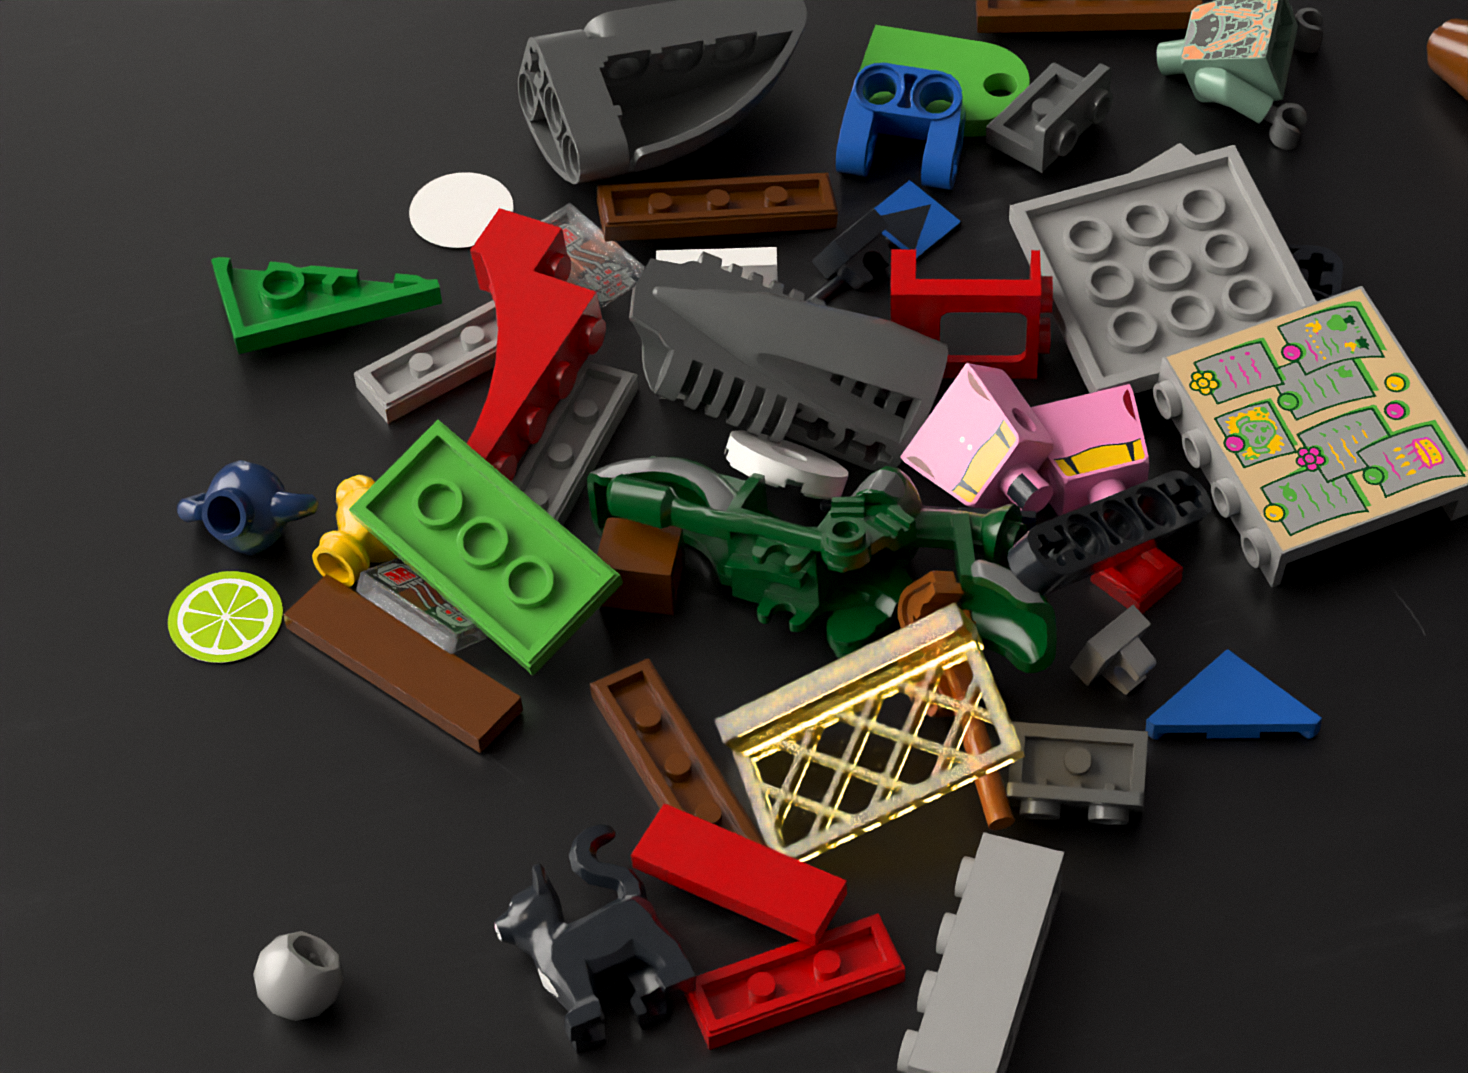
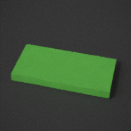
M439 420L348 509L357 522L533 676L623 584L620 574Z

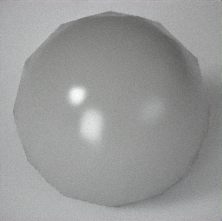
M303 931L277 936L260 952L253 973L258 998L273 1014L293 1021L321 1015L336 1001L344 978L339 955L324 940Z

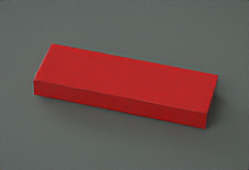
M666 803L663 804L631 854L632 867L814 947L818 944L847 895L846 880Z
M879 913L825 931L816 947L799 940L696 976V990L687 995L685 994L705 1042L709 1050L904 982L905 967Z

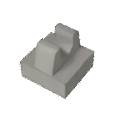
M1132 605L1086 643L1070 668L1087 686L1102 675L1127 695L1146 679L1145 674L1157 664L1155 658L1140 640L1151 623Z

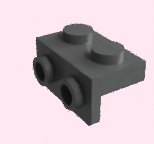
M1053 62L986 126V144L1042 173L1059 156H1066L1075 146L1078 137L1093 123L1098 124L1106 117L1113 102V93L1110 92L1112 69L1100 63L1083 78Z
M1012 722L1009 777L1007 783V798L1010 806L1020 807L1019 816L1029 819L1058 820L1060 819L1061 810L1088 812V821L1096 824H1129V815H1143L1148 731Z

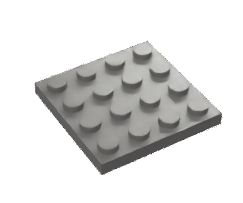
M1235 145L1010 205L1009 222L1029 265L1031 250H1040L1041 276H1053L1052 314L1089 393L1130 384L1134 394L1153 389L1158 381L1164 355L1316 302Z

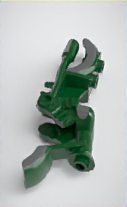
M651 456L650 458H635L606 465L590 472L587 477L592 522L601 538L606 520L611 517L628 519L660 529L670 526L682 528L684 544L698 549L710 559L721 584L732 586L733 597L760 603L757 608V616L761 623H769L771 617L779 611H790L795 614L789 621L790 631L801 632L807 628L816 616L822 615L826 611H834V614L828 619L826 626L827 641L831 649L834 650L835 655L842 660L859 661L866 658L871 653L877 637L888 631L890 626L895 623L896 616H898L900 595L908 585L913 583V580L905 570L920 547L954 550L958 583L961 584L963 590L961 597L962 610H972V621H976L977 643L1001 654L1017 669L1025 673L1043 671L1055 659L1057 626L1055 611L1045 594L1033 592L1024 586L1015 577L1012 570L1007 568L1009 566L1007 558L1009 550L1027 533V525L1022 523L1021 509L1016 504L997 507L987 514L923 508L917 488L910 477L899 468L885 466L871 473L851 497H832L831 510L818 527H804L783 521L767 509L765 475L753 473L745 481L716 473L711 468L688 459ZM974 553L982 554L983 560L975 561Z

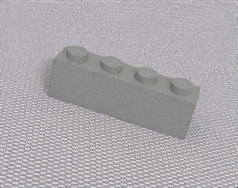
M983 832L976 857H963L955 885V896L962 898L957 915L946 912L943 917L936 944V953L942 954L943 958L938 972L930 970L925 972L917 1001V1011L924 1013L919 1031L907 1029L898 1057L897 1071L903 1073H1006L1062 890L1064 852Z

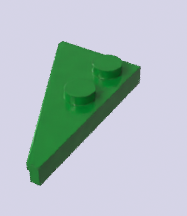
M217 257L211 259L238 355L442 304L438 280L424 279L418 275L396 273L393 280L394 283L360 280L357 269L314 265L300 268L289 263L269 262L266 271L233 268L231 258Z

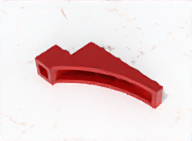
M499 208L470 249L479 288L489 292L496 305L498 335L496 363L488 397L467 445L512 482L516 473L517 463L529 445L537 443L542 437L548 416L560 398L565 399L571 393L577 373L589 354L593 355L600 349L606 333V323L602 319L597 292L567 282L571 271V258L567 253L562 228Z

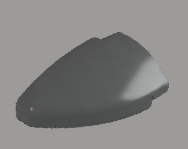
M676 0L602 13L587 23L584 31L578 29L529 37L518 76V94L530 131L552 168L563 179L572 184L625 176L661 167L690 155L725 135L743 120L771 91L788 65L801 39L808 17L807 8L803 0Z

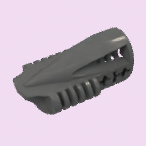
M705 251L701 253L698 261H688L682 264L652 258L649 260L632 290L629 319L641 337L643 370L649 387L654 391V394L671 401H675L679 393L685 395V407L695 410L699 403L703 402L706 404L705 415L717 418L721 410L727 412V424L738 427L742 419L748 421L746 431L754 435H759L763 428L769 429L767 440L780 444L784 436L865 469L877 471L885 466L896 468L903 461L900 458L925 423L938 393L947 363V344L889 320L825 306V301L813 297L810 302L804 301V292L797 289H792L787 296L783 294L784 284L773 280L768 287L762 285L763 275L756 272H751L748 279L741 277L743 267L734 263L729 266L728 270H724L721 268L722 258ZM830 378L839 381V385L832 382ZM853 387L862 391L861 397L851 393ZM875 397L885 400L883 408L873 404ZM913 399L908 407L906 419L895 415L900 402Z

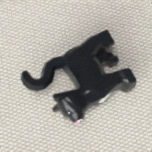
M598 824L582 831L573 840L568 856L572 870L590 885L616 890L618 899L586 917L566 924L559 896L553 888L545 868L538 863L532 867L533 884L514 895L507 911L495 920V930L500 941L515 945L533 958L544 989L569 1011L564 1017V1028L577 1054L606 1043L605 1016L598 993L626 982L634 991V995L630 1000L633 1016L639 1026L643 1027L667 1017L668 992L681 990L687 995L696 990V975L680 943L660 923L652 904L647 900L643 882L632 869L603 863L598 860L596 856L597 850L616 837L615 830L610 825Z

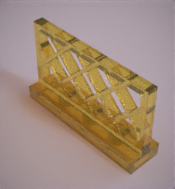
M955 603L715 720L723 743L733 752L767 847L805 862L1025 757L981 650L984 649V645L977 628ZM967 659L974 676L963 701L936 693V688L944 670ZM923 681L921 687L914 685L918 682ZM898 692L916 697L902 731L875 722L884 699ZM981 695L988 710L977 707ZM930 703L958 712L944 746L916 736ZM863 710L860 716L854 715L855 713ZM972 717L994 724L1002 743L1001 745L976 757L958 751ZM838 721L855 726L841 760L815 751L824 728ZM870 732L897 741L883 775L856 766ZM803 739L801 745L794 744L795 742ZM911 746L939 755L930 778L915 786L897 780ZM779 750L796 755L781 789L763 783L755 763ZM810 761L837 770L822 804L796 795ZM953 761L961 763L951 768ZM851 775L878 784L869 807L855 815L837 810ZM892 790L900 792L899 794L890 797ZM768 796L776 798V802L773 806V809L769 802ZM791 804L818 813L808 837L786 847L780 829ZM832 819L840 821L829 827Z

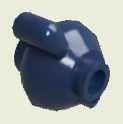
M243 460L224 466L214 476L207 493L184 498L177 505V513L182 521L190 523L203 520L207 530L220 542L235 552L250 556L264 552L283 535L288 522L306 518L315 514L318 510V501L313 494L286 492L284 485L275 473L264 466Z

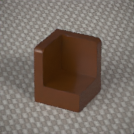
M608 518L604 526L597 556L620 574L623 584L601 606L674 615L686 566L683 529L675 526L660 529L628 519Z

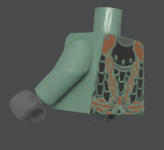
M1216 0L1201 4L1191 11L1185 39L1158 44V67L1164 77L1185 74L1195 98L1201 102H1215L1230 107L1258 124L1263 119L1271 123L1269 137L1273 144L1281 149L1291 150L1297 146L1300 135L1304 130L1307 121L1306 112L1299 104L1285 103L1278 108L1272 103L1273 101L1283 100L1293 48L1304 53H1315L1319 50L1324 36V32L1321 29L1324 20L1322 14L1315 8L1306 7L1300 9L1297 14L1293 13L1292 6H1290L1288 0Z

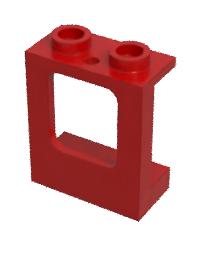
M891 249L892 322L940 341L941 317L950 312L1021 313L1027 318L1026 348L1023 353L1014 356L948 355L943 378H957L966 363L1002 369L1010 379H1037L1038 354H1050V318H1040V313H1052L1053 276H1041L1040 250H1031L1030 280L916 279V249Z

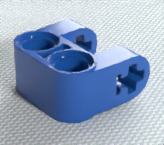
M873 63L864 67L855 78L844 112L836 152L837 173L866 177L871 168L878 133L926 140L921 170L922 186L952 190L962 153L966 122L963 93L959 82L951 74L930 69L890 63ZM879 92H890L895 95L890 102L883 105H875L869 102V99ZM936 100H944L952 104L949 109L942 113L933 114L925 110L931 102Z

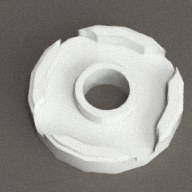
M743 430L731 431L724 451V455H726L730 465L750 477L753 473L765 475V483L776 488L778 486L785 488L786 484L802 487L801 493H805L804 496L831 500L832 497H841L848 478V471L830 458L786 440H782L780 444L767 440V435L761 433L754 435Z

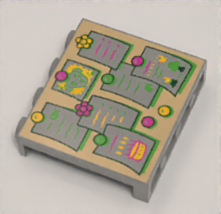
M1363 286L1163 356L1158 381L1153 388L1157 408L1165 419H1172L1182 436V445L1188 461L1193 467H1200L1211 485V494L1217 510L1223 517L1231 518L1241 535V545L1246 559L1254 568L1260 567L1271 587L1280 585L1286 564L1440 506H1442L1451 521L1468 515V449Z

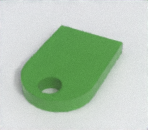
M875 25L859 70L860 72L864 67L873 63H890L951 74L959 82L963 93L966 112L964 136L966 137L986 136V126L1030 85V77L1025 64L1018 56L1006 48L987 42ZM993 90H1006L1012 94L997 97L989 94V92ZM879 92L874 94L869 99V102L875 105H883L890 102L895 95L890 92ZM936 100L931 102L925 110L933 114L942 113L949 109L952 104L944 100Z

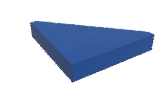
M1227 649L1146 720L1145 731H1148V736L1154 740L1160 739L1165 733H1207L1206 738H1260V732H1299L1305 738L1310 739L1320 732L1322 718Z

